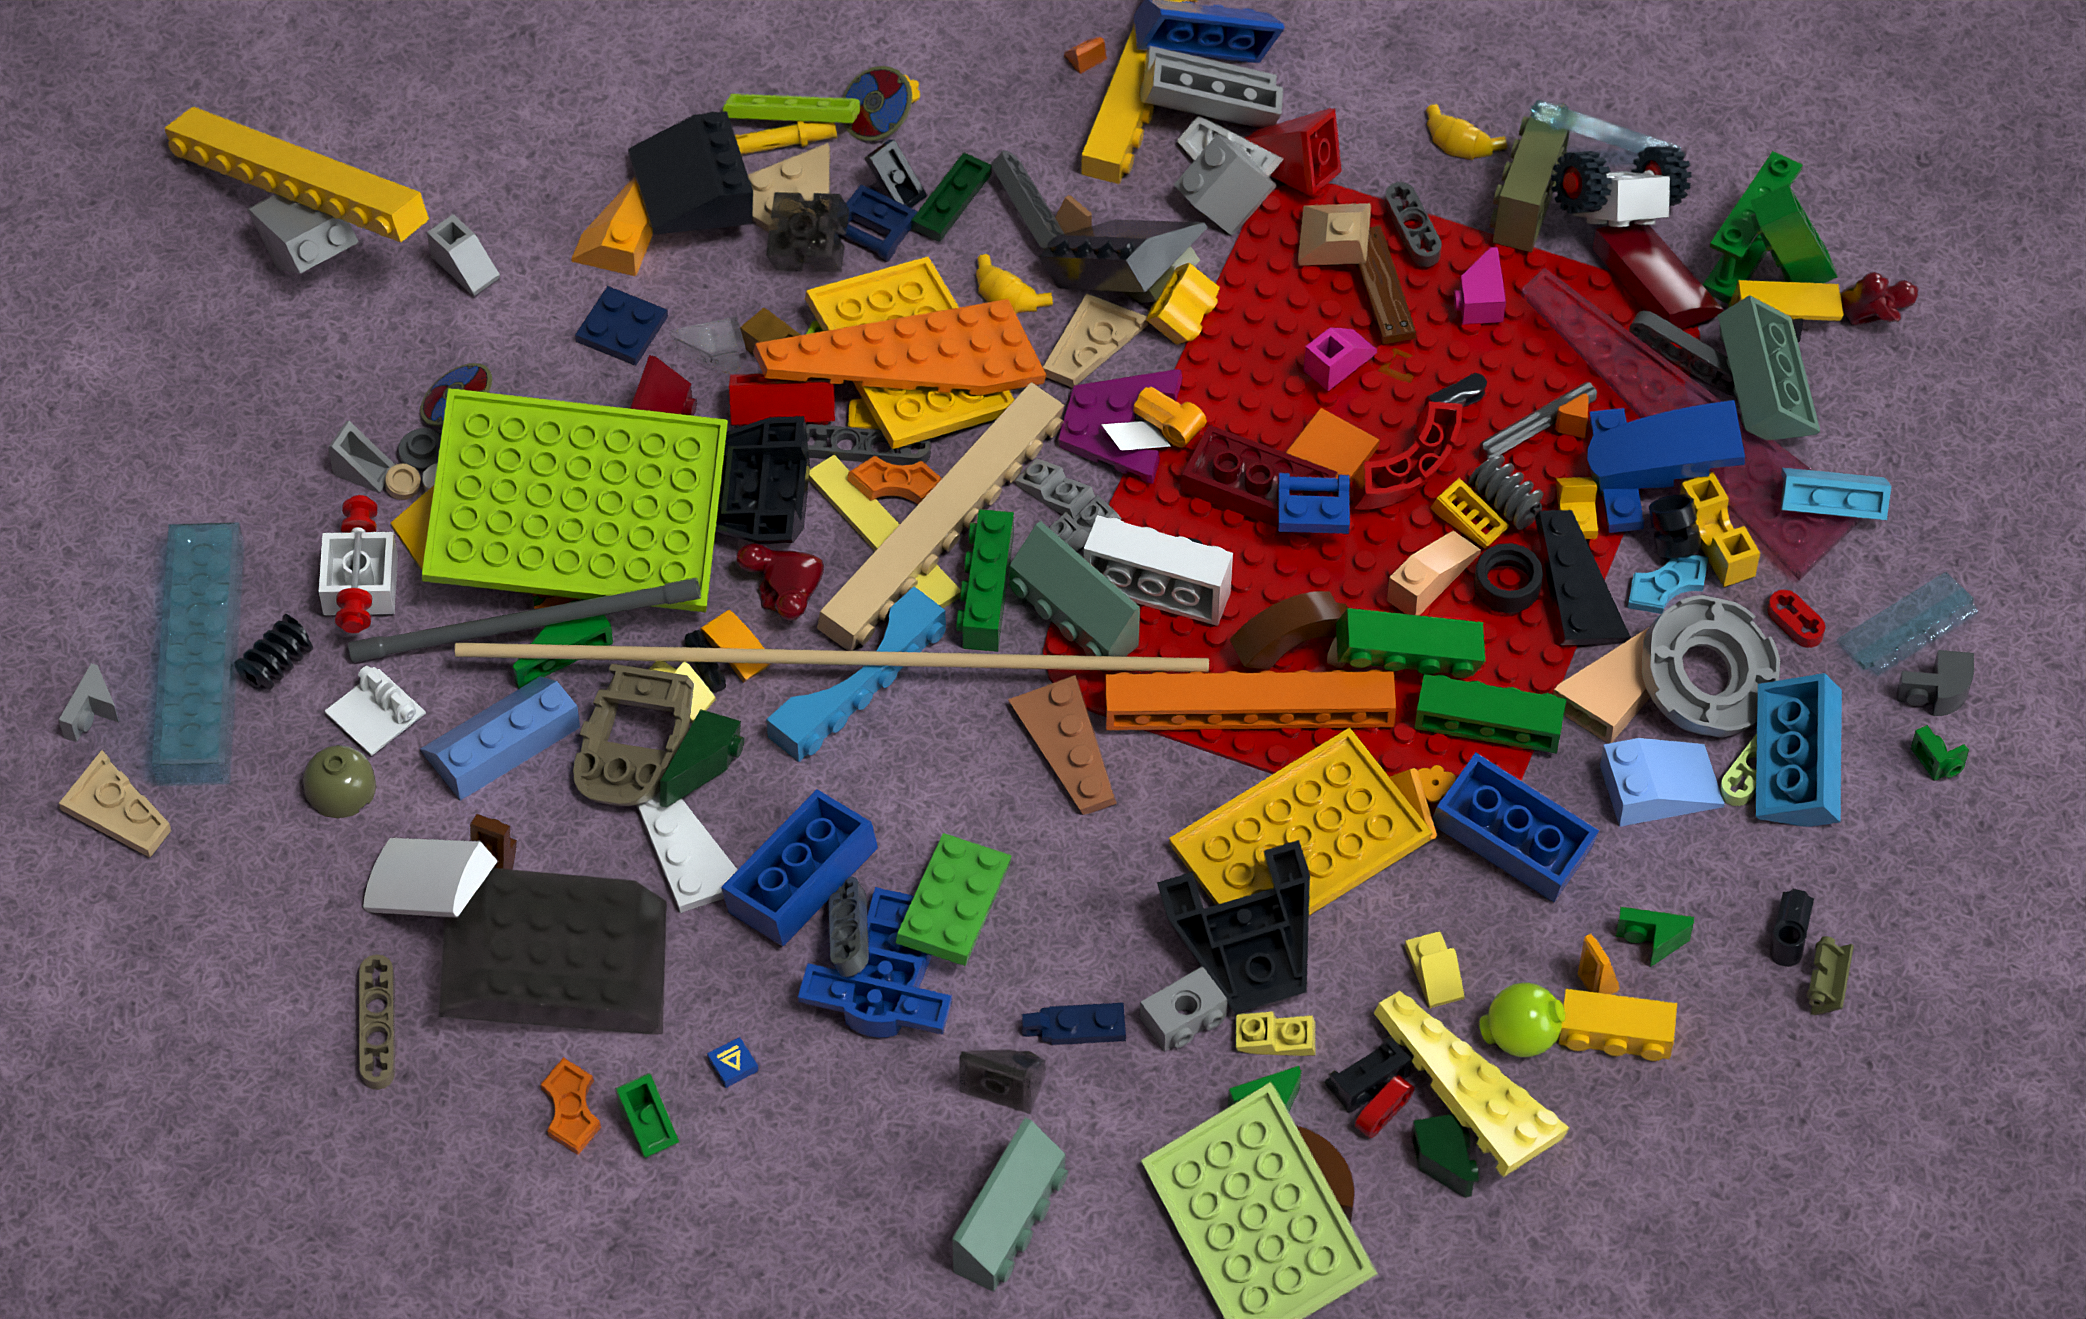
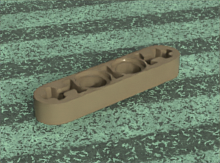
M377 954L364 959L359 969V1069L363 1083L367 1087L376 1090L389 1086L395 1076V976L392 962L387 957ZM377 967L382 970L380 973L381 987H374L372 974L374 973V968ZM375 999H383L388 1003L385 1010L378 1013L369 1011L367 1005ZM373 1032H383L388 1036L387 1040L381 1045H371L367 1042V1038ZM373 1056H380L382 1071L378 1077H373L372 1071H374Z

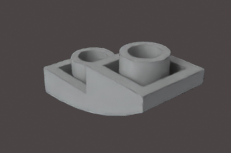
M1038 458L1015 480L1017 486L1051 509L1061 514L1068 513L1073 519L1095 497L1091 486L1066 478L1062 467Z
M1097 495L1074 519L1065 512L1051 525L1050 529L1076 551L1085 546L1097 515L1120 520L1122 518Z

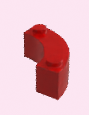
M1429 401L1417 417L1415 437L1407 451L1385 460L1364 461L1353 476L1354 509H1375L1393 505L1420 490L1444 463L1456 443L1462 421V404Z

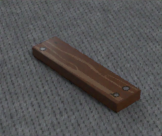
M1381 225L1369 227L1366 263H1358L1356 266L1382 345L1415 339L1416 330Z

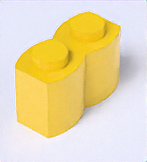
M1187 263L1178 266L1165 284L1162 294L1152 306L1146 321L1176 345L1187 341L1191 342L1202 330L1200 323L1203 316L1210 313L1218 302L1216 296L1220 287L1192 264Z

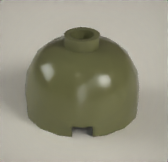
M335 745L317 752L307 763L303 774V786L307 802L325 817L339 819L359 813L360 808L364 807L367 802L369 805L373 800L377 788L374 770L364 754L348 746Z

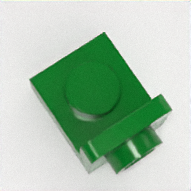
M1928 725L1915 730L1910 748L1934 781L1944 776L1951 778L1958 775L1964 769L1969 749L1965 744L1947 752L1943 739L1935 735Z

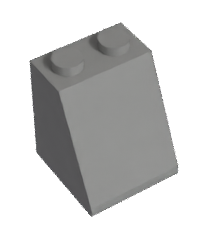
M277 194L247 209L278 270L302 273L359 242L349 222L336 219L331 215L313 210L308 206L290 201Z

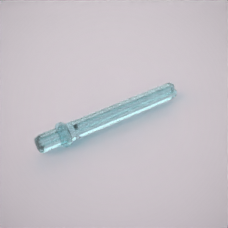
M1536 100L1534 105L1530 107V111H1532L1531 117L1550 124L1552 129H1565L1635 153H1639V151L1644 150L1646 147L1672 145L1680 148L1678 145L1570 110L1563 103L1555 105L1543 100Z

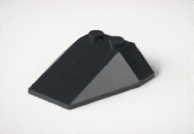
M804 416L769 417L727 431L715 532L757 544L794 543L805 525L810 474L806 420Z

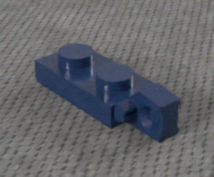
M1124 1003L1049 1006V1008H1041L1040 1012L1022 1014L1023 1037L1042 1036V1041L1051 1042V1045L1126 1041Z

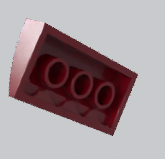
M1629 222V226L1626 227L1605 226L1596 229L1592 247L1593 251L1645 311L1658 315L1679 329L1717 317L1718 314L1724 311L1650 225Z
M1209 425L1181 474L1180 492L1278 528L1279 473H1290V477L1337 478L1338 472ZM1289 490V495L1329 496L1331 493ZM1291 532L1307 539L1312 534L1309 532Z

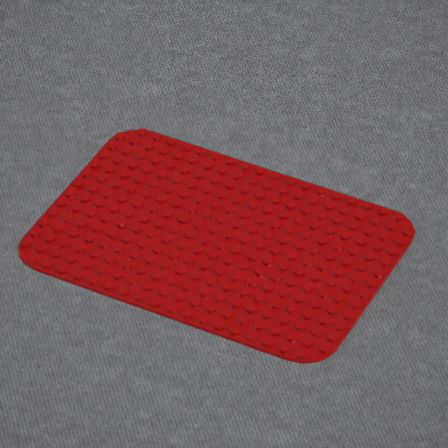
M1327 183L1314 195H1307L1287 184L1272 191L1246 220L1216 282V285L1220 287L1216 296L1218 302L1210 313L1203 316L1200 323L1202 325L1201 332L1193 341L1187 342L1175 369L1181 370L1183 378L1176 402L1181 405L1184 402H1190L1199 407L1206 416V425L1183 448H1178L1170 442L1168 443L1171 447L1146 448L1147 450L1159 451L1160 461L1154 483L1141 481L1139 475L1131 472L1123 474L1109 503V506L1122 518L1121 521L1142 528L1150 527L1157 532L1174 537L1195 538L1201 541L1203 545L1218 546L1225 551L1232 552L1231 593L1218 626L1136 603L1140 606L1139 646L1126 657L1209 658V673H1224L1227 671L1239 673H1259L1262 671L1295 673L1300 670L1310 672H1332L1334 670H1344L1347 672L1381 670L1383 672H1391L1381 666L1353 667L1350 663H1346L1344 667L1339 669L1327 664L1328 652L1334 640L1331 637L1313 638L1296 645L1287 651L1269 670L1248 668L1243 666L1230 638L1245 623L1266 608L1287 598L1315 591H1329L1336 603L1346 604V606L1352 609L1405 614L1387 601L1389 577L1412 554L1446 534L1455 531L1481 549V553L1419 616L1483 622L1485 662L1473 676L1466 678H1457L1452 674L1439 672L1427 675H1444L1450 679L1461 681H1479L1490 686L1514 687L1521 691L1537 694H1554V689L1563 682L1578 645H1560L1536 521L1522 530L1517 529L1514 526V522L1508 521L1504 513L1498 512L1494 504H1489L1484 495L1477 493L1475 487L1468 484L1470 476L1476 468L1487 461L1480 452V443L1581 384L1590 382L1597 391V398L1588 404L1585 439L1558 433L1555 430V423L1502 453L1505 458L1502 467L1512 463L1515 467L1512 475L1517 472H1522L1524 475L1521 484L1531 481L1534 484L1531 493L1539 489L1543 491L1544 495L1540 501L1543 506L1542 511L1559 510L1556 478L1591 477L1587 460L1588 446L1592 439L1589 420L1590 412L1624 408L1626 422L1628 423L1651 415L1676 410L1691 373L1639 343L1631 336L1629 327L1638 312L1645 310L1611 271L1535 247L1532 252L1493 243L1494 234L1428 213L1427 215L1442 243L1441 255L1435 265L1429 267L1419 266L1412 261L1385 208L1384 199L1331 183ZM1370 203L1369 227L1381 225L1416 330L1415 339L1382 345L1356 264L1299 266L1298 257L1304 206ZM1415 219L1404 222V225L1410 229H1417L1422 226ZM1421 239L1420 249H1425L1426 252H1431V250H1427L1423 244V239ZM1491 247H1498L1506 298L1503 322L1462 324L1461 311H1455L1454 290L1460 289L1461 276ZM1697 324L1681 329L1700 341L1701 335ZM1330 327L1353 329L1377 349V354L1327 391L1304 372L1305 347ZM1670 342V343L1673 344L1674 346H1676V347H1678V348H1681V347L1678 346L1677 344H1674V343ZM1474 373L1483 375L1487 380L1483 399L1462 408L1460 431L1448 457L1434 476L1415 494L1403 501L1382 508L1354 509L1353 481L1349 485V534L1312 533L1310 538L1307 539L1291 532H1278V528L1180 492L1181 474L1209 425L1286 453L1320 408L1378 438L1380 440L1379 447L1368 461H1379L1394 457L1402 452L1404 453L1411 447L1416 433L1417 417L1426 406L1427 396L1452 384H1456L1458 381ZM1458 478L1467 484L1509 525V528L1486 549L1443 520L1431 509L1436 498ZM1643 488L1638 489L1639 496L1641 495ZM1331 492L1329 497H1338V492ZM1596 492L1595 507L1598 535L1597 539H1586L1605 580L1625 531L1609 533L1603 497H1600L1599 493ZM1456 500L1452 502L1455 506L1460 504ZM1468 508L1462 511L1465 516L1471 512ZM1476 516L1472 522L1477 525L1482 518ZM1488 523L1481 531L1486 535L1494 527ZM1513 543L1524 546L1535 553L1542 565L1543 578L1538 599L1529 608L1520 612L1503 613L1492 610L1481 602L1475 592V569L1479 557L1488 548L1498 544ZM1513 566L1496 567L1490 570L1487 575L1490 583L1497 588L1507 591L1519 590L1526 587L1529 583L1527 574ZM1053 622L1051 623L1047 632L1043 655L1086 656L1083 648L1075 641L1067 640L1061 634L1059 627ZM1046 669L1048 678L1052 683L1075 675L1079 682L1087 710L1106 717V675L1120 672L1130 674L1155 673L1152 671ZM1402 669L1394 671L1396 700L1394 727L1351 728L1389 777L1412 768L1418 771L1421 768L1431 769L1433 766L1439 765L1443 767L1444 772H1452L1457 779L1476 752L1522 781L1534 753L1532 749L1415 729L1417 707L1424 676L1418 670ZM1165 672V673H1167V674H1187V673H1189V672ZM1348 728L1145 731L1274 774ZM1427 801L1432 820L1440 801L1436 803Z

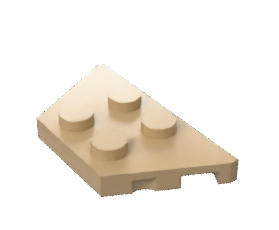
M828 143L748 174L753 189V221L757 226L767 232H771L829 209L830 146Z

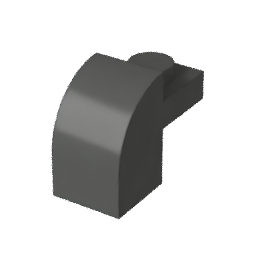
M1938 650L1933 673L1902 671L1897 688V701L1907 702L1913 706L1933 704V716H1944L1957 711L1965 703L1973 680L1974 653Z

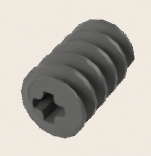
M1500 454L1478 466L1470 476L1468 484L1475 487L1477 493L1484 495L1489 504H1494L1498 512L1504 513L1508 521L1514 522V526L1517 529L1522 530L1534 523L1536 514L1542 511L1543 506L1540 501L1544 493L1540 489L1531 493L1534 487L1533 482L1526 481L1521 484L1524 479L1523 473L1517 472L1512 475L1515 468L1512 463L1502 467L1505 458Z

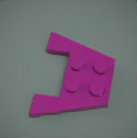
M1174 369L1074 385L1058 438L1060 448L1097 463L1099 460L1114 465L1116 471L1124 474L1128 472L1134 473L1141 477V481L1153 484L1160 461L1159 451L1147 449L1120 450L1101 424L1135 422L1134 404L1145 387H1153L1176 401L1183 379L1181 370Z

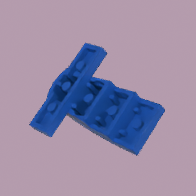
M1735 400L1676 409L1628 423L1626 422L1624 408L1592 411L1589 415L1592 439L1588 446L1587 460L1591 478L1597 484V492L1600 497H1603L1609 533L1644 529L1639 488L1674 487V479L1709 477L1710 468L1745 465V453Z
M875 887L867 915L869 960L866 967L853 976L842 977L836 969L807 963L798 994V1001L808 1005L844 1012L846 1025L855 1032L868 1037L886 1038L897 1036L902 1026L943 1035L952 1004V995L920 988L932 955L896 943L897 933L914 896Z

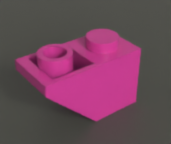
M1330 327L1305 347L1304 372L1329 391L1377 354V349L1353 329Z

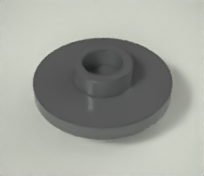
M419 428L410 431L399 443L398 451L401 461L404 464L413 466L418 471H425L429 466L437 464L442 434L429 428Z

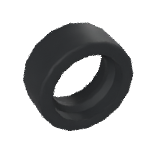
M1513 543L1495 545L1488 548L1478 559L1474 577L1475 592L1481 602L1492 610L1503 613L1520 612L1529 608L1538 599L1543 578L1542 565L1535 553L1524 546ZM1513 566L1527 574L1529 583L1526 587L1519 590L1507 591L1497 588L1490 583L1487 575L1490 570L1496 567Z

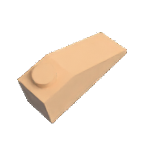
M1455 531L1446 534L1412 554L1389 577L1387 601L1405 614L1419 616L1481 553V549Z

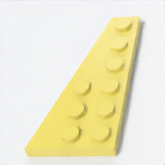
M1398 991L1379 1002L1374 1015L1397 1044L1407 1046L1414 1055L1412 1063L1419 1071L1426 1070L1433 1079L1431 1087L1461 1125L1473 1129L1479 1137L1476 1144L1484 1153H1492L1499 1162L1496 1169L1503 1177L1565 1137L1569 1127L1559 1120L1555 1113L1543 1107L1525 1089L1517 1086L1502 1074L1495 1065L1482 1058L1468 1043L1461 1041L1445 1028L1442 1022L1420 1008L1412 998Z

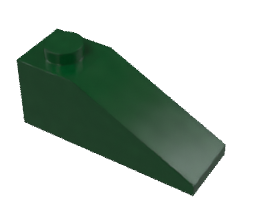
M700 709L661 779L660 806L669 807L726 771L734 757L739 758L745 740L744 737L740 736L741 721Z

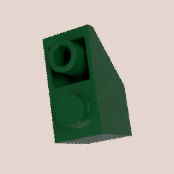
M1453 1114L1413 1120L1411 1139L1419 1170L1462 1197H1472L1473 1185L1479 1182V1174L1476 1161L1469 1160L1467 1149L1471 1147L1468 1128L1465 1126L1461 1127L1460 1122Z

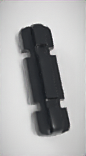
M695 630L685 635L686 647L710 648L705 643L706 639L701 631ZM694 662L702 679H705V685L712 693H717L726 688V679L722 671L718 669L719 665L717 662Z

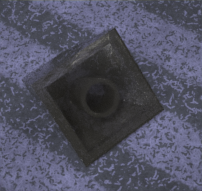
M1012 1049L961 1051L959 1056L960 1093L1031 1114L1045 1079L1046 1060L1029 1051L1018 1052Z

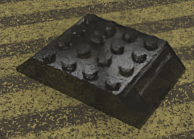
M492 868L459 916L444 917L438 1017L661 1035L663 1033L667 901L635 880Z

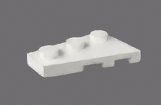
M1200 116L1193 121L1177 140L1195 160L1217 134L1236 142L1268 177L1284 160L1280 156Z

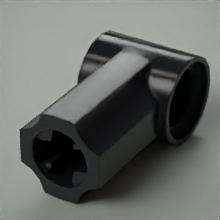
M1792 889L1782 894L1770 945V956L1776 964L1783 967L1795 966L1801 961L1814 904V898L1810 897L1806 891Z

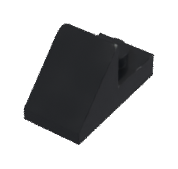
M895 139L887 140L864 157L877 180L869 186L870 189L910 208L928 196Z

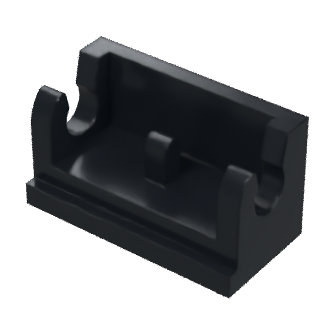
M1390 1036L1383 1039L1384 1043L1377 1050L1342 1072L1338 1073L1334 1070L1328 1074L1329 1078L1325 1080V1085L1349 1114L1372 1100L1394 1077L1399 1075L1405 1079L1410 1075L1411 1057L1405 1054Z

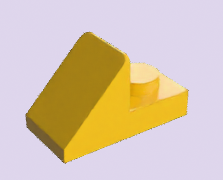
M1591 477L1556 478L1558 509L1572 510L1585 539H1597L1598 525L1595 507L1597 484Z

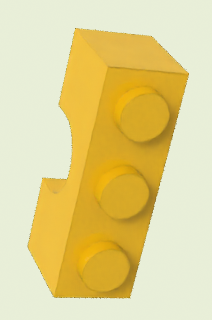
M1714 472L1709 473V477H1697L1682 482L1680 495H1688L1694 499L1697 520L1694 523L1699 526L1702 541L1701 549L1705 556L1708 557V561L1723 587L1755 577L1760 551L1745 526L1733 528L1728 515L1729 498Z

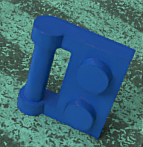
M1279 473L1278 532L1349 534V475H1338V478L1290 477V473ZM1289 490L1338 492V497L1289 495Z

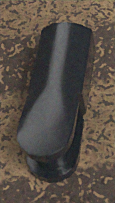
M1479 373L1471 374L1456 384H1452L1427 396L1425 405L1429 401L1462 404L1463 408L1464 406L1479 402L1484 397L1487 380Z

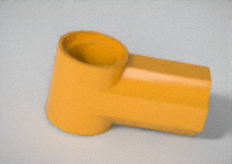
M1145 387L1134 404V413L1160 428L1168 442L1178 448L1185 447L1207 422L1206 416L1195 404L1184 402L1181 405L1153 387Z

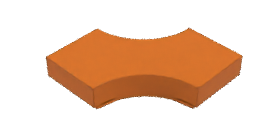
M873 456L849 471L847 478L870 501L882 496H899L909 499L916 504H919L942 479L923 461L912 465H894L883 461L877 456Z
M563 1057L541 1083V1090L551 1098L555 1106V1115L548 1128V1136L579 1155L601 1128L600 1121L590 1112L586 1103L587 1093L594 1082L593 1075Z

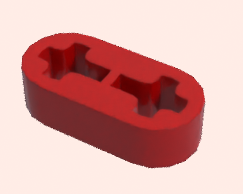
M1786 589L1778 590L1771 595L1767 609L1768 615L1795 643L1802 647L1812 648L1822 642L1826 628L1825 622L1796 593ZM1778 604L1782 606L1789 604L1791 606L1790 611L1786 608L1779 610ZM1803 626L1806 629H1810L1813 627L1815 629L1814 634L1810 631L1803 633Z
M1399 1075L1394 1077L1362 1110L1355 1122V1128L1369 1139L1375 1137L1410 1100L1414 1093V1086Z

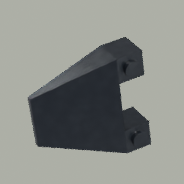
M1299 840L1264 850V859L1273 885L1272 889L1205 909L1202 905L1193 872L1157 882L1168 923L1200 967L1203 966L1228 999L1227 1003L1235 1014L1307 993L1310 874Z

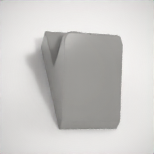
M92 663L59 718L64 738L74 742L78 741L83 731L87 732L91 728L94 714L119 722L115 705L99 667Z

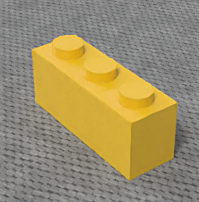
M1565 989L1563 1000L1565 1020L1562 1022L1558 1045H1565L1574 1051H1585L1587 1049L1602 1050L1612 1056H1622L1624 1054L1640 1055L1650 1061L1670 1059L1674 1043L1677 1003Z

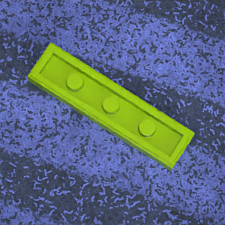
M731 94L723 106V112L727 111L729 118L853 123L860 112V100L850 98Z

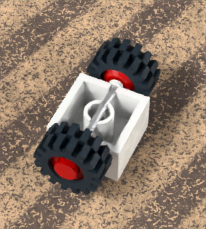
M1672 145L1646 147L1644 150L1639 151L1637 154L1639 158H1635L1633 164L1637 167L1636 169H1631V172L1609 173V166L1603 167L1606 160L1604 157L1599 158L1600 154L1597 152L1565 153L1564 156H1560L1558 158L1559 164H1555L1553 167L1557 174L1551 176V181H1556V186L1552 187V193L1557 192L1558 195L1554 199L1556 203H1561L1560 208L1562 210H1567V213L1573 214V216L1587 217V223L1605 224L1607 220H1609V226L1613 227L1629 226V222L1635 220V224H1655V218L1669 217V206L1680 204L1682 202L1681 199L1687 197L1688 194L1685 190L1690 189L1691 183L1687 182V178H1692L1691 172L1686 171V168L1690 164L1689 161H1683L1686 156L1684 152H1679L1680 148Z

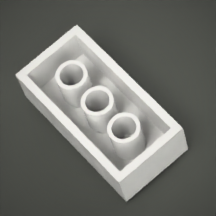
M1097 515L1084 547L1085 560L1135 603L1212 625H1219L1231 593L1232 552L1225 551L1218 546H1207L1192 542L1185 537H1174L1160 533L1150 527L1142 528L1124 523L1117 518H1106Z

